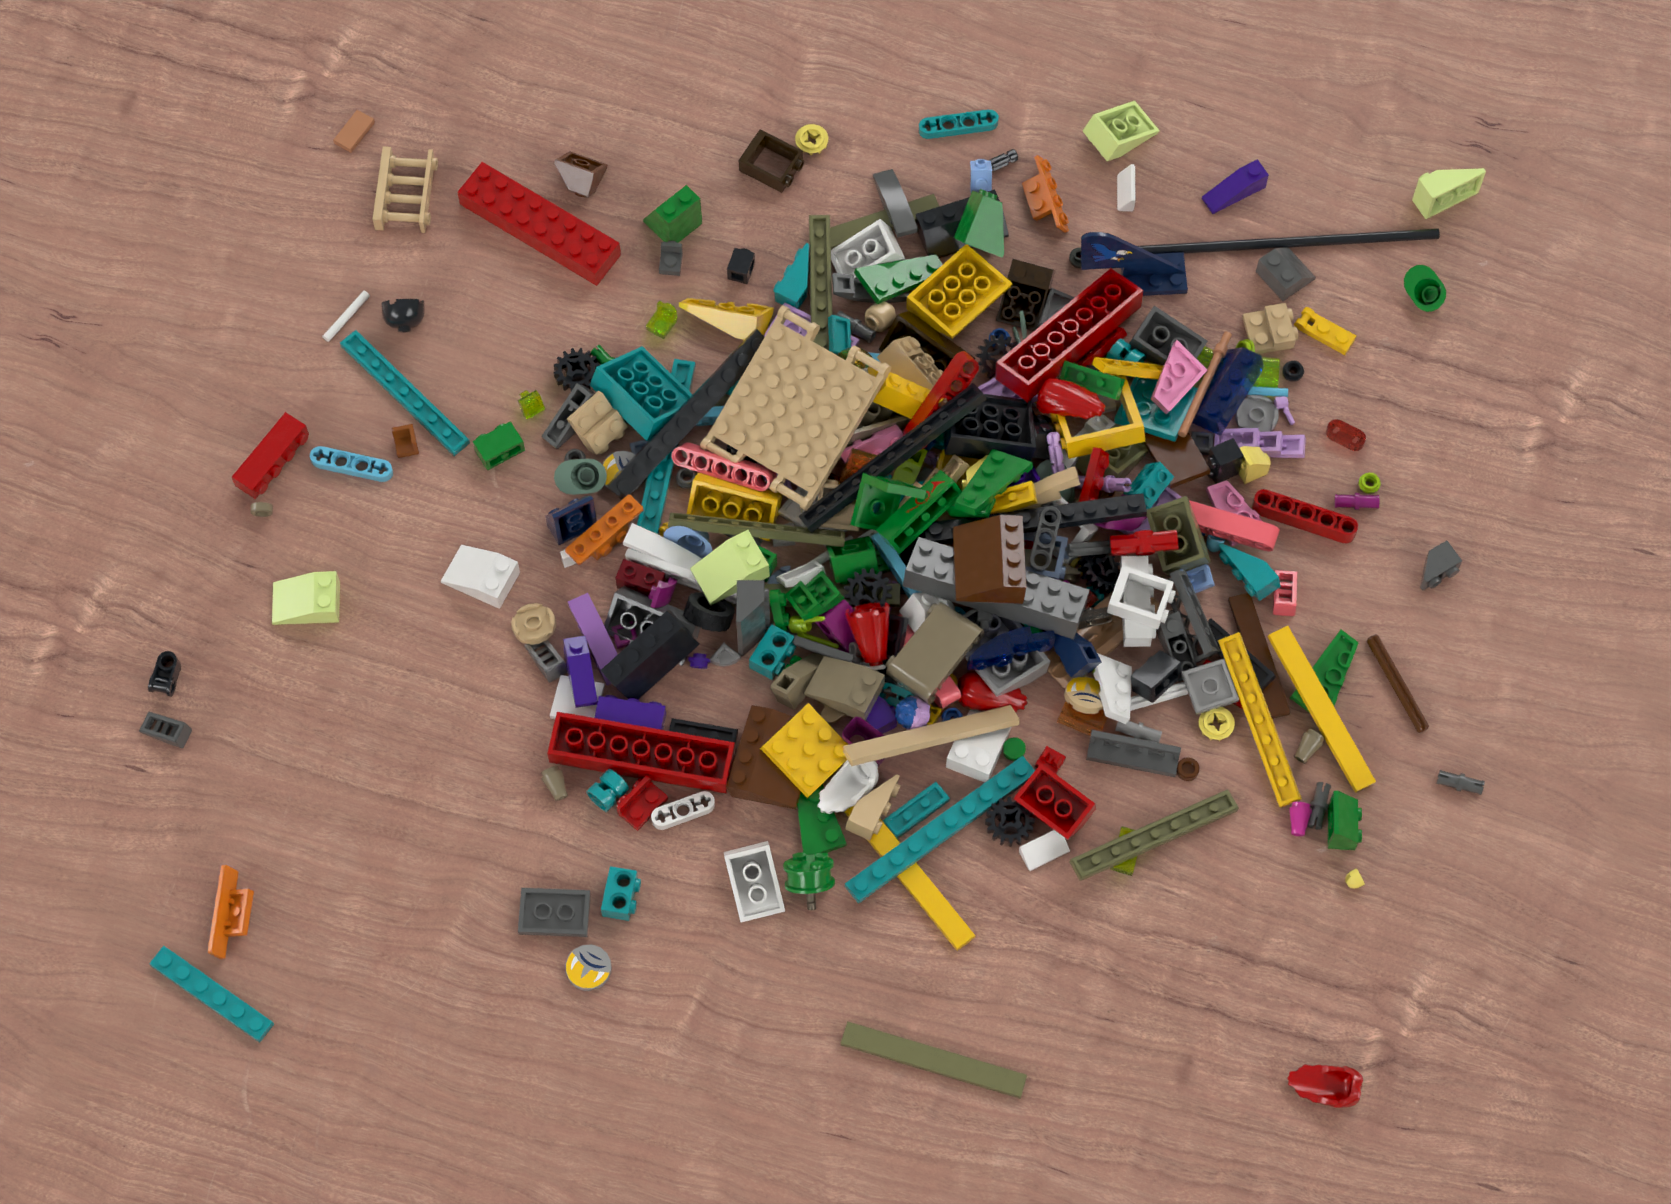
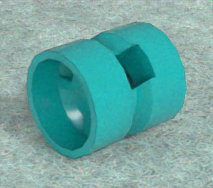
M1119 339L1112 346L1106 358L1144 363L1146 355L1137 349L1132 350L1129 343Z
M608 769L600 777V783L595 782L586 793L600 809L608 812L616 804V798H621L629 790V786L616 772Z

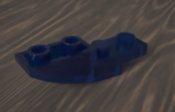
M1030 626L998 635L984 643L970 655L967 669L980 671L990 666L1004 667L1012 663L1014 654L1021 656L1032 651L1046 652L1053 648L1056 639L1054 630L1032 634Z

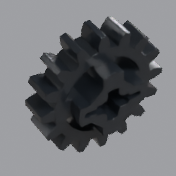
M999 334L998 339H996L995 335H990L991 341L984 339L985 346L977 347L981 350V354H976L975 356L980 358L978 364L983 366L980 372H988L987 378L990 379L993 375H996V362L998 359L991 358V356L998 355L999 351L1000 355L1004 356L1008 353L1006 345L1010 350L1018 345L1017 341L1011 343L1012 337L1008 336L1004 340L1003 334ZM996 343L994 349L988 353L989 347ZM986 360H989L993 365V370L987 365Z
M571 348L570 354L564 351L563 358L557 357V363L553 365V373L558 386L562 385L564 391L568 388H571L572 391L578 383L591 389L590 383L595 369L600 366L597 363L596 356L591 357L589 350L584 354L582 348L578 352ZM587 365L591 367V372H589Z
M1108 554L1081 556V559L1078 561L1081 565L1078 571L1083 572L1081 579L1087 580L1086 586L1092 585L1093 591L1095 592L1099 589L1100 594L1104 592L1109 594L1114 590L1120 574V569H1118L1120 562L1114 561L1115 556L1110 557Z
M863 568L861 575L855 571V579H847L851 585L844 587L845 591L849 592L844 595L845 600H851L848 602L851 607L862 605L863 603H880L882 607L885 603H888L887 599H892V595L888 593L893 590L892 586L886 585L889 582L888 577L882 579L883 573L880 571L876 575L874 568H871L870 573H867L865 568ZM865 579H874L875 581L868 582ZM858 584L859 590L854 596V589ZM863 586L872 592L873 599L867 594L865 595ZM883 589V595L881 600L879 601L878 594Z
M1011 797L1007 798V802L1000 798L998 806L992 803V811L987 810L986 816L988 818L985 819V825L989 826L987 833H994L992 840L995 841L999 838L1000 845H1003L1005 841L1008 842L1009 847H1012L1013 841L1021 845V838L1028 840V833H1033L1034 827L1031 825L1035 823V818H1032L1033 814L1016 801L1012 802ZM1022 816L1024 817V820H1025V826H1024V827L1022 826L1023 823L1020 822ZM995 817L1000 822L998 827L995 824ZM1006 820H1007V821L1014 820V824H1013L1012 822H1009V823L1007 824V823H1006Z

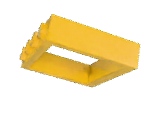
M1110 374L1125 379L1120 399L1129 425L1071 437L1065 417L1050 414L1052 422H1056L1054 426L1056 432L1061 436V448L1066 450L1068 459L1091 454L1093 447L1106 451L1145 442L1144 425L1126 376Z

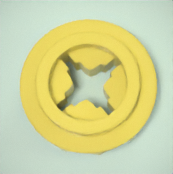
M815 124L801 127L795 136L797 148H800L803 153L807 152L810 155L817 152L820 154L823 149H826L828 144L826 130ZM808 135L815 139V145L812 142H808Z
M1224 707L1201 713L1199 717V727L1202 735L1209 737L1210 740L1221 741L1226 737L1228 738L1234 730V717ZM1214 716L1218 723H1222L1219 731H1217L1214 725H1210L1213 723Z

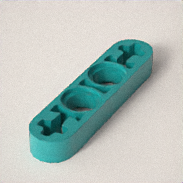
M987 109L927 117L919 123V134L922 138L933 139L992 131L998 126L999 116L994 110ZM986 118H990L992 122L988 123V120H986ZM971 119L974 121V125L965 126L963 122ZM951 122L954 124V127L952 129H945L943 124ZM925 126H929L931 130L927 131Z

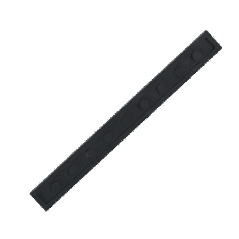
M755 329L607 484L621 500L636 489L742 377L765 338L758 329Z
M972 383L798 517L811 533L857 499L863 473L877 477H886L987 400V398Z
M1143 493L1053 506L1061 514L1059 528L1147 516ZM1046 507L990 514L989 518L998 515L1023 516V533L1036 532L1040 514ZM1046 512L1044 514V518L1048 523L1056 521L1054 513ZM966 517L933 522L924 531L925 539L940 544L953 543V527L986 518Z

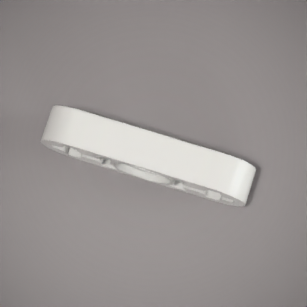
M702 791L660 806L652 812V824L659 830H665L709 814L715 807L714 797L710 792ZM705 798L706 801H709L707 807L701 804V799ZM691 802H694L697 811H693V805ZM685 805L689 807V813L685 816L679 815L677 813L679 806ZM671 809H673V815H674V817H675V819H673V820H672V815H670V810H671ZM659 814H662L664 817H666L664 823H661L660 820H657Z

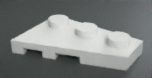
M1098 654L1102 663L1095 668L1096 671L1093 674L1095 680L1099 681L1101 692L1099 695L1105 716L1126 724L1130 720L1132 667Z

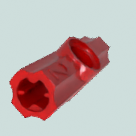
M1141 530L1128 535L1110 536L1112 556L1128 554L1146 556L1160 551L1179 550L1177 530L1160 532Z

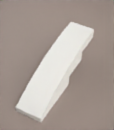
M633 523L623 541L624 546L688 570L702 559L678 544Z

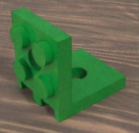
M863 473L850 525L876 530L898 510L901 495L924 499L926 490L901 480H891L886 477H877ZM879 502L880 509L878 512L874 513L873 506L875 503Z

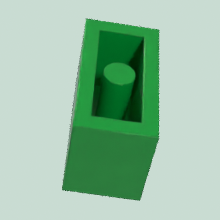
M511 421L498 425L493 431L481 434L473 441L474 450L487 471L525 451L524 442Z

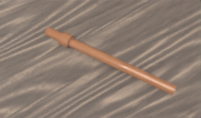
M1228 331L1223 333L1220 342L1216 344L1213 350L1214 355L1178 431V435L1181 437H1186L1220 360L1227 353V345L1232 336Z

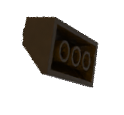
M910 311L896 316L878 349L882 352L894 340L907 336L913 337L919 342L922 351L930 355L934 360V365L943 372L957 353L965 351Z

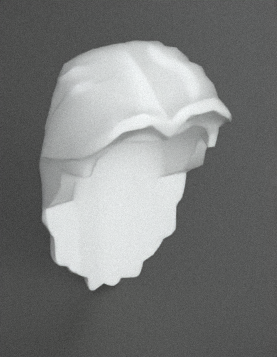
M847 760L819 793L820 802L817 807L820 808L821 813L844 812L870 793L879 779L878 764L875 761L851 766Z

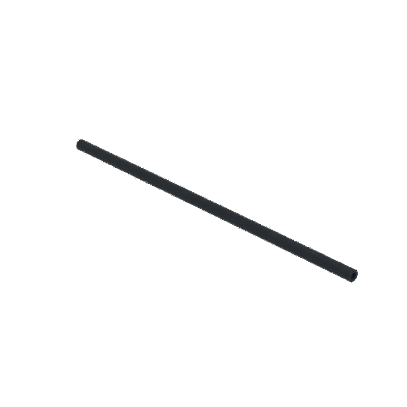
M1439 228L1141 245L1138 247L1152 254L1183 252L1186 254L1439 239L1440 232Z

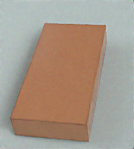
M356 110L333 139L334 144L352 153L374 125L375 120Z

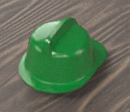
M1416 265L1406 272L1404 288L1420 310L1431 312L1439 309L1444 304L1446 288L1430 267Z

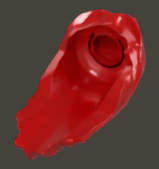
M1049 378L1042 384L1041 390L1038 393L1036 407L1043 414H1057L1063 417L1070 415L1086 420L1094 416H1101L1105 412V405L1100 401L1096 393L1074 382Z
M976 671L967 672L958 680L961 698L957 701L963 707L971 710L988 711L1011 705L1016 713L1017 710H1024L1025 705L1028 704V698L1021 693L1020 688L996 697Z
M1304 1064L1298 1070L1290 1071L1287 1077L1289 1080L1288 1085L1295 1089L1299 1097L1306 1098L1314 1103L1336 1108L1355 1106L1360 1100L1363 1076L1357 1070L1348 1066Z

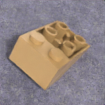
M910 336L894 340L876 357L882 364L887 363L891 366V373L897 374L929 390H932L943 373L942 370H939L934 365L933 358L922 351L919 342Z

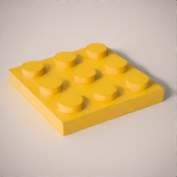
M809 703L760 748L807 798L848 760L843 753V746L848 744Z

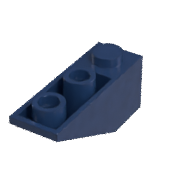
M1045 631L1054 646L1055 652L1064 664L1065 671L1071 678L1085 677L1102 663L1092 643L1076 633L1074 639Z

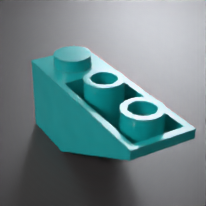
M808 243L802 249H798L795 254V261L792 265L789 264L787 266L783 279L774 286L775 302L781 305L787 303L800 309L807 298L809 272Z
M1223 543L1219 544L1220 559L1225 565L1229 564L1232 567L1231 571L1238 581L1242 580L1245 583L1244 587L1251 597L1255 596L1260 601L1281 587L1278 575L1266 561Z

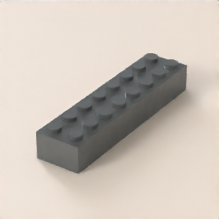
M918 537L905 569L903 581L904 587L1071 639L1075 638L1089 595V589L1026 570L1027 588L1023 604L956 601L953 547Z

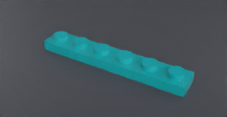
M163 946L149 963L152 968L259 1043L273 1027L274 1023L167 947Z

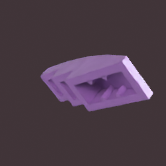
M586 593L568 601V606L578 623L581 634L586 636L588 649L606 685H610L612 683L601 672V669L618 654L589 594Z

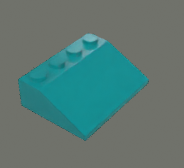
M643 346L596 367L590 386L596 392L600 391L604 394L612 408L617 410L646 441L650 440L693 395Z

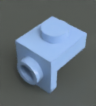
M985 159L970 161V192L973 190L979 193L980 189L991 191V161Z
M1207 564L1186 571L1195 593L1215 586L1210 567Z

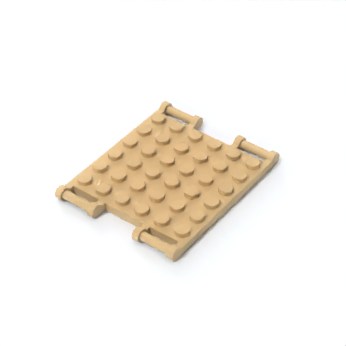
M783 305L780 307L775 321L708 435L702 440L700 448L734 463L743 461L747 455L771 469L778 476L772 481L770 490L783 494L798 503L800 508L807 511L813 504L891 371V366L887 363L882 364L866 355L855 345L849 350L846 360L813 342L820 330V325L815 322H808ZM787 319L807 331L806 336L804 337L783 325L785 320ZM856 360H859L877 370L878 375L874 377L856 367L854 363ZM716 438L737 449L736 455H732L715 445L714 441ZM787 479L808 491V494L803 497L783 484Z

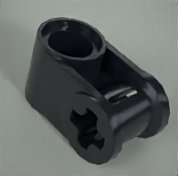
M164 651L158 656L154 671L149 680V692L157 691L166 693L169 697L173 696L181 671L180 661L173 652ZM168 661H174L172 666L164 667Z

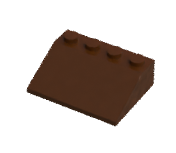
M998 515L953 527L955 600L963 602L1023 604L1027 588L1023 516Z
M751 705L726 785L732 797L796 810L801 791L760 749L794 716L775 709Z

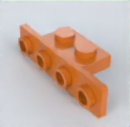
M1037 155L1034 158L1039 174L1022 183L1032 217L1038 221L1052 213L1057 228L1067 233L1069 231L1067 226L1069 220L1062 210V199L1056 192L1057 183L1051 176V165L1047 159L1044 160Z
M627 495L566 547L565 552L578 565H581L591 555L596 560H599L602 556L606 557L612 551V547L618 542L622 543L629 531L628 524L643 511V506L631 495Z
M228 865L221 866L208 942V953L219 959H225L228 937L247 936L254 891L250 889L236 890L239 872Z

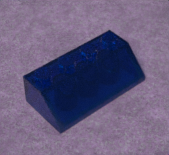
M1244 347L1228 349L1225 357L1220 360L1192 423L1221 436L1263 371L1262 355Z

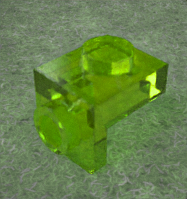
M658 301L657 310L646 324V330L665 339L678 320L675 307L670 303Z

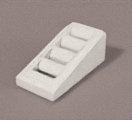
M813 560L777 576L776 579L784 587H793L800 581L806 585L821 571L825 573L824 566Z

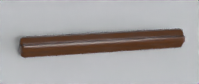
M1377 634L1370 636L1367 643L1418 733L1426 731L1429 728V724Z

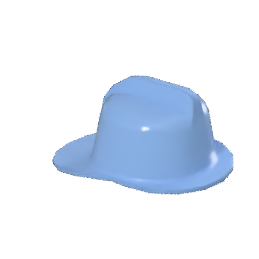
M672 526L664 532V538L689 550L702 559L712 552L708 532L694 531L684 526Z

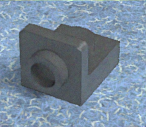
M675 241L661 242L659 274L680 276L683 258L681 243Z

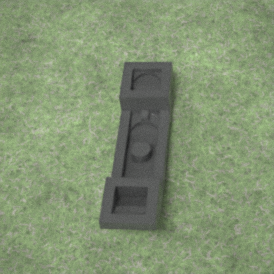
M832 274L834 295L854 301L876 303L859 279H854L853 274ZM916 288L885 302H906L907 296Z

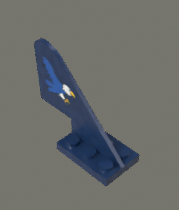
M1089 232L1081 236V270L1121 268V275L1143 290V296L1187 294L1184 252L1152 254L1117 236L1104 232Z

